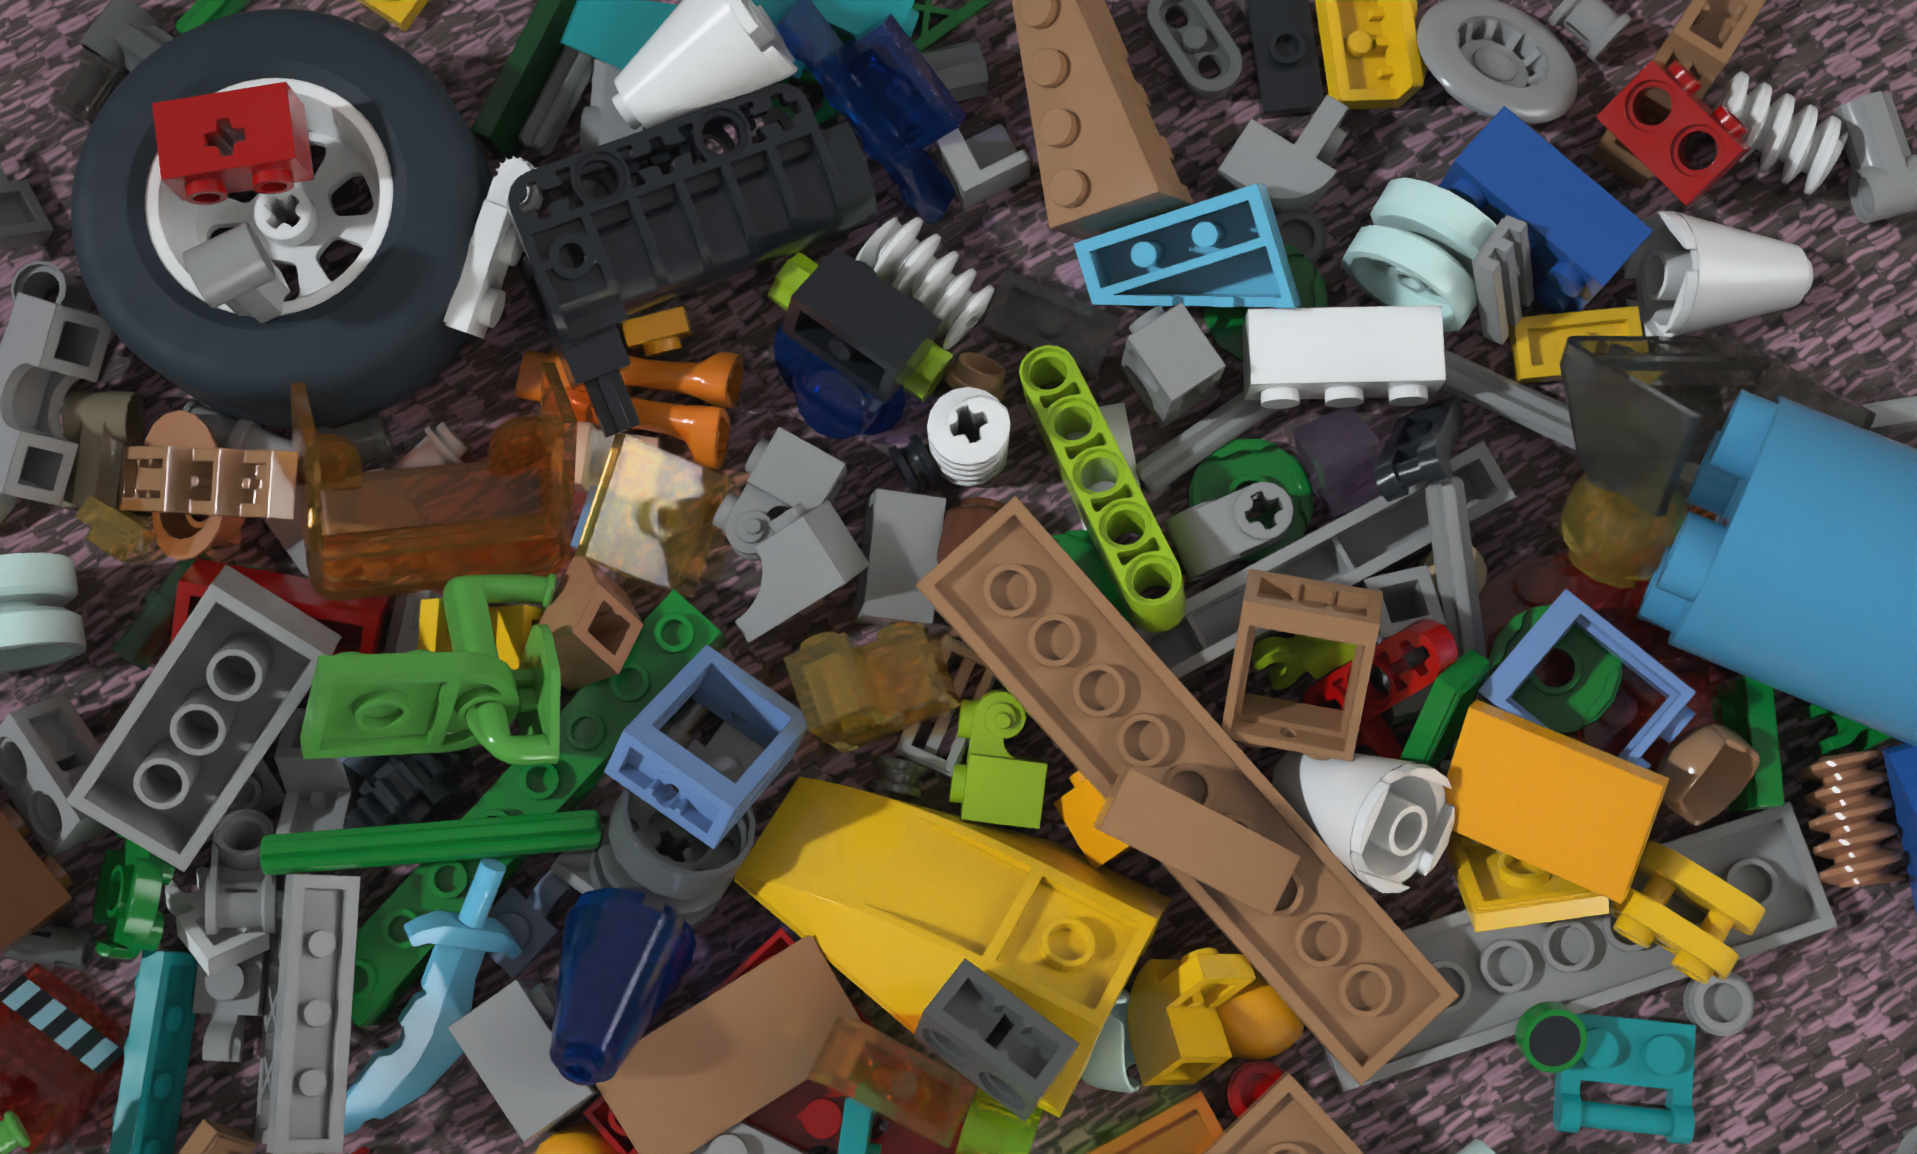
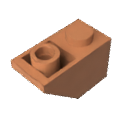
M583 552L574 556L554 593L552 603L546 608L538 623L547 624L551 629L560 666L561 685L568 691L618 675L643 627V623L627 592Z

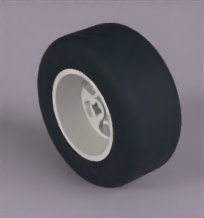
M265 9L243 12L206 22L162 45L141 61L120 82L106 100L91 125L75 170L71 196V228L74 250L81 275L91 298L109 327L143 362L190 396L221 413L257 424L299 429L334 426L375 415L418 392L446 368L472 336L471 334L445 326L446 322H443L460 281L469 243L483 202L487 198L493 177L480 146L443 86L415 57L384 35L348 19L311 10ZM287 82L304 104L309 145H318L326 148L325 158L314 175V180L294 183L292 190L280 194L258 193L247 203L227 198L221 203L212 205H196L182 201L161 180L152 103ZM353 177H364L373 199V209L365 215H337L331 201L333 192ZM290 216L299 220L294 227L285 223L286 219ZM247 222L258 235L273 264L296 266L300 287L299 295L295 300L283 301L282 314L264 323H260L250 316H238L225 303L213 309L206 303L194 284L182 256L183 252L209 240L211 234L219 228L237 227ZM342 240L363 248L352 265L333 282L328 278L320 265V256L333 241Z

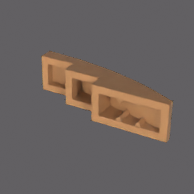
M1691 0L1652 60L1662 61L1667 67L1674 60L1680 62L1703 85L1695 93L1702 100L1717 75L1731 58L1766 0ZM1659 87L1651 89L1644 95L1641 101V113L1649 123L1654 125L1660 124L1670 114L1672 107L1670 96ZM1606 129L1589 158L1642 190L1653 175L1608 129Z
M178 446L122 447L118 510L293 520L298 452Z

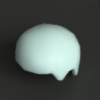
M1122 990L1098 1036L1089 1063L1081 1079L1086 1084L1100 1089L1133 1093L1139 1090L1140 1083L1128 1077L1126 1073L1128 1067L1136 1064L1128 1035L1127 1012L1130 994L1126 990Z

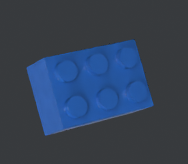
M1505 106L1454 160L1438 186L1474 205L1496 225L1506 215L1527 223L1535 299L1545 309L1554 314L1581 311L1653 232L1642 220Z

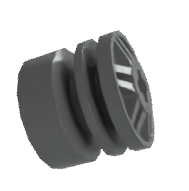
M721 773V774L724 775L726 778H728L729 780H731L732 782H734L731 778H729V777L726 776L725 774ZM671 784L672 788L679 792L678 788ZM624 787L611 812V818L601 831L600 847L592 849L589 874L596 896L612 916L637 931L667 936L683 934L693 930L708 920L754 845L756 821L751 807L713 850Z

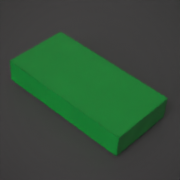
M1470 649L1436 677L1399 760L1422 763L1434 768L1450 754L1464 724L1468 708L1475 701L1478 690L1481 688L1490 669L1489 660L1473 649Z

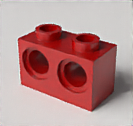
M1651 60L1596 118L1686 206L1695 204L1751 150L1741 139L1748 132V129L1722 104L1712 111L1695 94L1703 85L1680 62L1674 60L1667 67L1662 61ZM1659 87L1670 96L1672 107L1669 116L1660 124L1654 125L1644 119L1640 106L1644 95L1651 89ZM1700 131L1711 135L1717 144L1715 160L1704 169L1691 165L1685 155L1687 141L1692 135Z

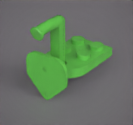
M550 573L548 577L531 574L462 575L449 580L444 588L443 604L453 650L451 652H432L420 649L407 653L362 654L359 652H343L337 655H319L300 734L303 759L442 753L467 749L482 744L495 758L508 764H557L560 751L561 673L551 629L547 624L533 625L519 668L511 670L505 662L499 659L488 604L529 603L541 605L542 610L545 611L553 600L557 581L556 574ZM517 716L521 735L511 736L509 725Z

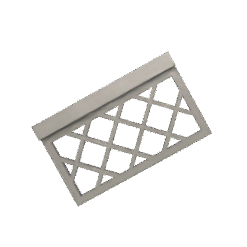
M286 874V877H277L276 933H269L270 949L268 950L254 1139L255 1142L266 1144V1152L271 1154L343 1153L360 892L359 876Z

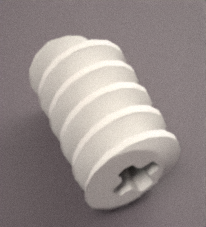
M1743 71L1737 73L1728 82L1712 111L1722 104L1747 127L1748 132L1741 139L1751 150L1739 162L1742 163L1757 149L1762 152L1759 165L1760 172L1765 173L1777 161H1781L1784 163L1781 182L1787 185L1802 171L1807 174L1804 193L1810 196L1822 184L1835 165L1847 140L1848 131L1839 137L1841 120L1834 115L1827 117L1816 127L1818 109L1811 104L1804 106L1793 116L1795 98L1788 93L1782 95L1770 106L1772 87L1766 82L1759 84L1747 95L1749 75ZM1714 142L1713 149L1717 151V144Z
M894 217L874 232L858 253L856 260L866 263L872 269L874 268L877 276L906 296L921 301L932 314L941 319L942 321L935 339L947 335L943 349L948 350L958 343L981 319L987 310V305L995 289L989 285L973 294L969 289L977 272L971 268L955 276L952 270L959 257L956 251H952L937 259L934 253L941 241V237L938 234H934L922 242L916 239L924 222L922 218L915 217L902 225L898 221V217Z
M972 387L953 389L937 400L930 410L927 432L929 453L940 476L954 485L965 487L984 484L997 476L1004 469L1008 455L1010 419L1007 408L985 390ZM968 433L971 440L977 442L969 443L968 438L961 434Z

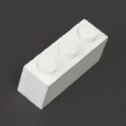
M1442 305L1248 309L1242 325L1244 400H1261V406L1264 408H1291L1299 405L1300 399H1325L1326 406L1344 408L1361 405L1364 403V398H1389V404L1394 406H1415L1426 403L1428 397H1434L1446 381Z

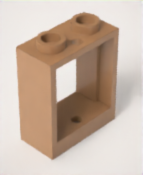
M1249 568L1221 727L1232 740L1251 748L1273 747L1300 752L1316 760H1329L1333 758L1352 762L1380 627L1383 592ZM1256 627L1355 644L1343 710L1245 693Z

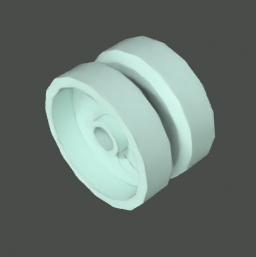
M1405 177L1390 180L1370 213L1374 225L1361 227L1341 260L1346 274L1361 290L1384 306L1442 305L1443 331H1459L1478 303L1472 261L1497 225L1474 205L1446 189L1426 181Z
M43 552L0 555V674L60 663L73 659L86 651L87 646L82 615L62 607L77 597L78 593L74 560L62 554Z

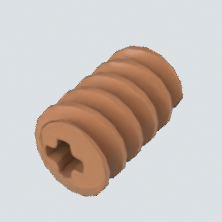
M1882 750L1817 758L1816 762L1800 770L1802 779L1819 782L1822 787L1805 795L1804 800L1807 805L1826 809V813L1808 822L1810 830L1830 834L1831 838L1813 847L1815 856L1835 861V865L1818 873L1819 879L1823 883L1844 888L1906 881V877L1886 873L1884 870L1885 867L1901 860L1902 854L1899 850L1880 846V841L1898 832L1897 825L1877 821L1875 815L1893 807L1891 798L1871 794L1872 788L1888 781L1886 772L1867 769L1866 763L1882 756Z

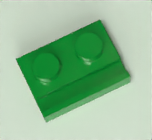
M1744 675L1742 678H1735L1717 685L1718 695L1712 697L1710 705L1711 724L1724 725L1735 731L1760 756V763L1752 779L1737 798L1729 804V813L1755 812L1777 806H1785L1773 687Z

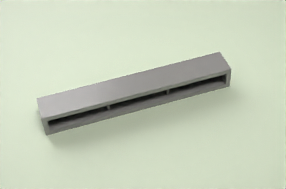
M1484 441L1449 459L1452 476L1460 477L1464 482L1469 527L1499 512L1516 498ZM1427 481L1409 487L1408 495L1391 502L1386 501L1381 495L1186 600L1185 615L1179 624L1172 629L1159 633L1148 632L1138 626L1133 629L1179 681H1185L1234 654L1249 568L1360 587L1365 578L1382 575L1432 548L1424 490ZM1256 627L1254 643L1276 632V630Z

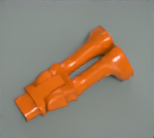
M553 348L550 354L526 350L522 358L516 383V397L540 402L541 409L544 411L553 412L556 410L576 422H590L600 426L585 387L581 386L573 390L571 389L558 353ZM719 352L701 362L658 361L628 355L631 365L626 370L620 371L641 423V425L631 429L661 433L683 440L687 443L696 463L706 468L719 470L726 459L731 432L730 417L724 408L734 409L738 403L744 375L742 355ZM632 386L689 395L714 406L681 405L631 397Z

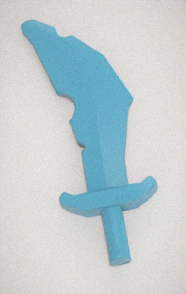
M493 858L481 859L460 913L436 910L418 916L404 925L405 932L412 946L415 947L427 943L435 944L420 981L423 989L413 994L397 1018L402 1027L399 1040L387 1049L375 1051L347 1089L344 1135L359 1130L362 1124L369 1119L377 1118L382 1120L424 1095L464 1052L448 1027L471 1012L475 979L485 952L504 953L512 960L521 955L522 949L511 931L496 918L487 917L506 871V866L502 862Z

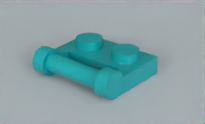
M1582 1013L1575 1014L1586 1028L1587 1046L1583 1056L1574 1066L1565 1071L1555 1073L1553 1126L1555 1131L1578 1133L1580 1127L1662 1135L1665 1136L1668 1143L1689 1145L1693 1139L1695 1128L1692 1093L1696 1025ZM1583 1080L1666 1089L1665 1109L1583 1101L1580 1097V1082Z

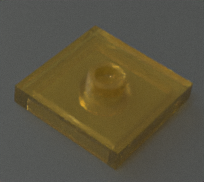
M615 434L575 556L665 591L671 592L674 589L682 597L693 598L716 530V526L713 525V519L727 496L732 479L627 434Z

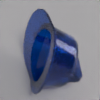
M783 324L777 330L773 345L776 366L784 382L796 394L801 416L817 433L832 439H849L860 434L876 435L890 430L901 419L906 404L904 385L900 387L887 404H884L782 332Z

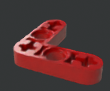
M1421 619L1376 645L1372 665L1379 667L1387 675L1390 691L1389 694L1381 693L1368 681L1354 753L1360 754V747L1362 745L1374 750L1379 757L1400 759L1404 749L1380 713L1433 683L1437 676L1457 660V644L1451 632L1444 625L1435 620ZM1423 645L1428 650L1430 657L1423 659L1410 668L1403 657ZM1352 661L1310 686L1305 692L1302 702L1304 704L1334 709L1330 700L1335 698L1341 705L1342 709L1340 710H1343Z

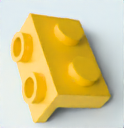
M1315 0L1329 96L1346 105L1348 110L1400 108L1423 87L1427 66L1420 54L1415 27L1418 10L1417 0Z

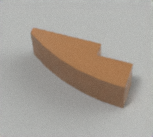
M1126 766L1122 767L1093 825L1094 828L1270 917L1301 857Z

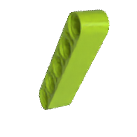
M1045 345L1037 347L1024 357L1019 369L1029 413L1130 618L1136 626L1145 631L1156 633L1168 631L1179 624L1185 615L1187 605L1180 566L1074 358L1067 350L1059 346ZM1062 382L1060 386L1054 389H1040L1046 383ZM1071 432H1088V434L1081 439H1064L1065 436H1067ZM1108 481L1114 483V486L1106 491L1094 492L1089 490L1092 485L1098 482ZM1126 533H1137L1142 536L1138 541L1129 545H1120L1114 542L1117 537ZM1155 585L1170 589L1166 595L1157 599H1145L1140 596L1146 588Z

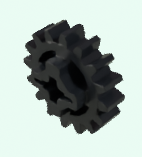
M470 748L442 753L391 755L389 760L377 772L361 784L359 791L363 796L356 802L359 806L347 814L346 818L348 821L344 826L346 829L434 822L461 797L463 791L458 787L463 782L461 777L473 769L472 763L477 759V756Z

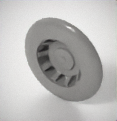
M1443 0L1433 5L1420 19L1417 28V43L1420 54L1434 77L1463 106L1483 116L1492 118L1505 106L1526 124H1536L1561 117L1575 102L1578 92V75L1572 58L1561 41L1545 25L1526 12L1497 0Z

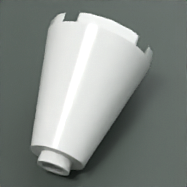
M682 0L614 79L619 93L612 97V101L622 118L632 129L636 130L641 125L648 129L782 81L794 74L798 68L792 64L795 62L791 51L761 5L756 6L752 0Z
M1675 211L1655 212L1658 215L1655 218H1644L1642 220L1653 232L1624 265V279H1636L1638 300L1626 299L1627 307H1639L1642 334L1647 338H1671L1794 307L1801 302L1813 282L1812 264L1798 245Z
M1288 751L1277 762L1273 771L1272 785L1339 861L1365 885L1381 893H1401L1409 889L1410 887L1402 883L1416 872L1426 876L1436 866L1448 845L1455 821V806L1446 803L1444 786L1452 788L1449 780L1444 775L1426 764L1354 753L1352 762L1333 758L1329 760H1316L1300 752Z

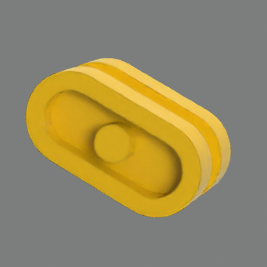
M1647 841L1637 869L1650 879L1642 892L1630 888L1627 897L1621 904L1612 900L1609 905V912L1617 918L1613 929L1628 940L1644 948H1649L1651 943L1654 942L1675 955L1670 964L1684 975L1699 983L1707 985L1711 977L1725 981L1739 959V955L1723 943L1731 929L1747 935H1753L1766 910L1757 901L1682 854L1660 843ZM1673 893L1707 914L1700 928L1665 907Z

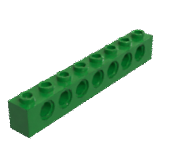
M673 589L643 621V627L620 673L584 686L560 711V751L557 764H512L461 820L574 811L607 775L604 773V770L623 730L706 644L719 653L729 641L715 625ZM534 854L492 857L506 866V871L498 887L497 894ZM482 858L420 863L359 929L356 938L351 1020L358 1027L378 1025L424 974L435 944L427 943L420 946H412L405 932L404 925L418 916L436 910L460 913Z

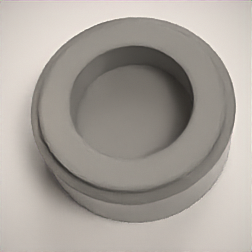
M1730 972L1725 981L1711 977L1707 985L1691 979L1684 991L1683 1006L1687 1018L1693 1025H1696L1698 1030L1706 1034L1718 1036L1736 1034L1747 1026L1754 1013L1755 1003L1752 990L1747 982L1734 972Z

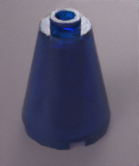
M606 887L587 891L578 897L575 906L570 909L565 918L549 1055L552 1063L558 1068L559 1073L566 1080L577 1085L591 1086L608 1081L615 1076L685 975L693 960L697 943L692 927L678 911L666 904L662 914L642 905L645 894L631 889Z

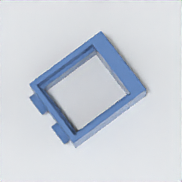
M1565 589L1478 690L1479 696L1494 707L1548 728L1513 700L1512 697L1569 630L1576 625L1667 698L1617 756L1649 769L1651 764L1641 756L1658 736L1670 744L1696 714L1686 706L1687 702L1696 692L1569 590Z
M706 644L623 730L604 773L714 850L792 759L813 718ZM690 697L765 749L736 783L659 731ZM671 784L676 786L679 792L675 791L672 788Z

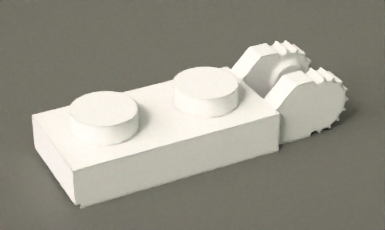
M512 156V159L505 158L506 161L500 163V168L496 169L498 175L493 177L487 198L483 202L469 243L459 283L443 322H446L445 326L483 339L487 328L495 327L502 315L506 294L505 291L501 290L508 266H515L523 253L507 207L509 190L517 177L527 171L536 169L535 166L521 157L519 159ZM530 185L526 187V199L519 203L523 212L539 210L544 198L536 185Z

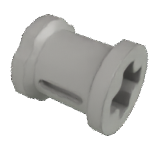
M1564 0L1548 19L1554 27L1564 26L1588 48L1587 56L1593 62L1616 41L1633 20L1627 13L1618 15L1602 0Z

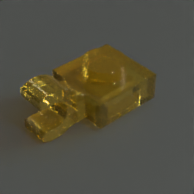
M91 495L87 497L75 515L77 519L91 526L85 538L99 546L100 550L122 563L126 562L131 555L129 550L144 556L158 535L148 529L150 526L148 521L133 512L126 510L120 512Z

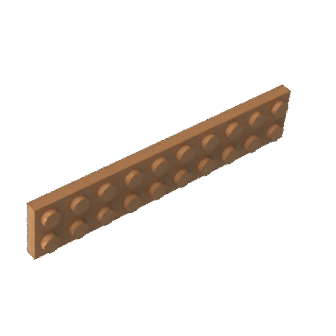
M1016 496L914 585L1105 801L1122 767L1126 766L1301 856L1271 917L1161 861L1159 862L1239 952L1251 962L1255 970L1357 1084L1362 1086L1459 997L1449 983Z

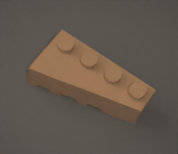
M1012 0L1049 229L1085 240L1194 204L1187 186L1180 183L1171 163L1175 159L1167 140L1159 135L1149 113L1148 107L1151 104L1141 84L1136 82L1127 63L1129 54L1105 0Z

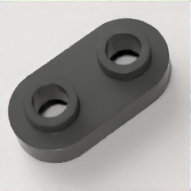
M1150 0L1146 14L1147 31L1183 87L1191 95L1203 100H1216L1229 94L1238 82L1242 69V56L1239 48L1207 0ZM1170 14H1180L1186 19L1187 24L1182 28H1173L1167 24L1165 18ZM1204 63H1212L1218 67L1220 74L1214 78H1206L1201 75L1198 67Z

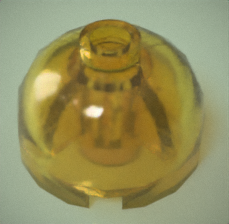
M1637 457L1614 458L1588 469L1574 483L1567 495L1558 523L1559 537L1563 534V539L1569 547L1567 556L1576 568L1595 581L1619 588H1634L1637 580H1650L1653 574L1660 567L1666 547H1672L1688 512L1693 511L1691 504L1686 502L1688 496L1686 490L1674 474L1657 463Z

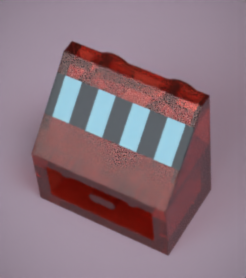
M34 964L0 992V1121L4 1119V1113L9 1110L17 1115L30 1138V1145L27 1148H22L29 1154H38L62 1148L124 1065V1045L129 1035L127 1028L41 964Z

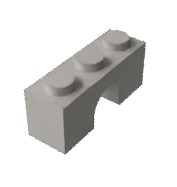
M17 292L0 351L1 494L61 506L79 444L71 442L63 436L60 428V409L66 392L74 382L79 379L93 382L98 380L112 331L102 316Z

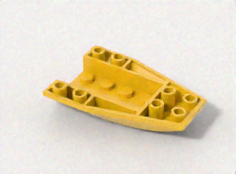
M798 777L736 872L734 880L799 937L812 936L827 961L913 1034L925 1008L964 958H966L1079 1043L1067 1066L1037 1106L1058 1118L1061 1117L1089 1063L1097 1038L1140 955L1144 956L1172 899L1104 865L1093 869L1084 855L1055 841L984 822L961 820V816L845 785L805 777Z

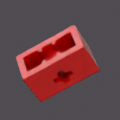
M287 82L152 103L161 180L182 201L196 205H212L225 201L230 193L254 190L260 194H280L292 190L294 183L314 180L305 107Z

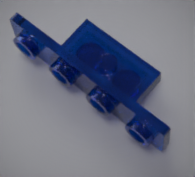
M795 0L776 24L778 30L783 35L787 49L796 59L803 61L822 86L823 93L829 104L837 111L843 113L861 137L866 152L874 160L880 162L899 186L900 194L905 203L913 210L918 211L928 225L939 221L953 200L955 190L924 148L960 127L967 116L892 14H889L844 44L811 0Z

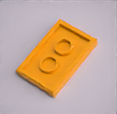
M1476 699L1468 708L1446 777L1452 789L1444 786L1446 803L1455 806V821L1452 831L1621 904L1629 893L1670 778Z

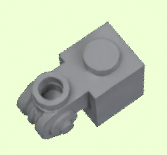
M778 427L771 441L762 438L753 449L745 466V471L751 474L747 480L748 484L740 496L730 492L725 497L715 514L713 525L723 530L734 552L741 558L749 561H759L761 558L754 547L775 534L768 524L771 519L778 514L786 512L800 502L807 512H810L827 500L832 504L848 477L846 464L785 429Z

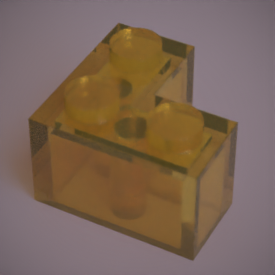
M903 621L889 625L877 633L878 640L864 646L857 644L844 632L838 635L836 632L820 633L804 640L800 644V651L784 657L783 659L808 730L845 754L961 706L937 638L922 622L913 625L911 621Z

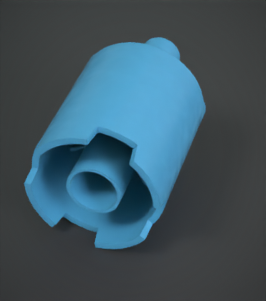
M1741 390L1722 430L1715 432L1685 502L1717 514L1713 521L1693 512H1688L1672 547L1667 546L1661 556L1643 596L1636 618L1669 631L1668 644L1917 747V449L1784 397L1778 396L1773 402Z

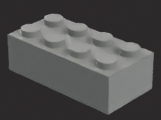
M226 564L210 584L65 802L185 872L311 687L318 656L332 655L342 636Z

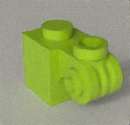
M992 690L982 695L980 699L961 700L957 738L969 739L966 765L956 763L953 765L949 802L961 803V820L1040 829L1047 762L1042 758L1012 755L1005 749L1004 738H1011L1017 735L1024 727L1026 721L1024 708L1008 691Z

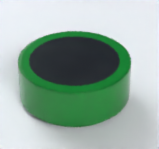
M1549 1001L1538 1003L1524 1012L1516 1026L1515 1040L1520 1053L1532 1066L1543 1072L1557 1073L1571 1068L1581 1059L1587 1046V1032L1583 1022L1568 1007L1558 1002Z

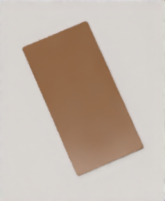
M807 935L592 1068L589 1074L638 1154H690L870 1039V1035L812 936Z

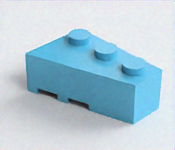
M1256 183L1073 243L1092 305L1176 306L1181 302L1184 306L1297 308L1302 305L1265 183Z

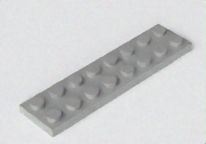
M1786 802L1785 806L1760 810L1661 843L1742 891L1764 907L1766 913L1753 935H1747L1731 929L1723 942L1739 955V959L1838 927L1791 802ZM1637 869L1630 888L1642 892L1650 878ZM1674 893L1665 906L1699 928L1707 916L1706 913ZM1465 908L1402 929L1401 931L1449 983L1459 997L1362 1086L1515 1035L1517 1023L1524 1012L1538 1003L1558 1002L1568 1007L1574 1014H1578L1688 976L1670 964L1675 955L1652 942L1649 948H1644L1615 931L1613 926L1617 918L1610 912L1609 914L1475 932ZM1324 1047L1339 1091L1346 1092L1361 1087Z

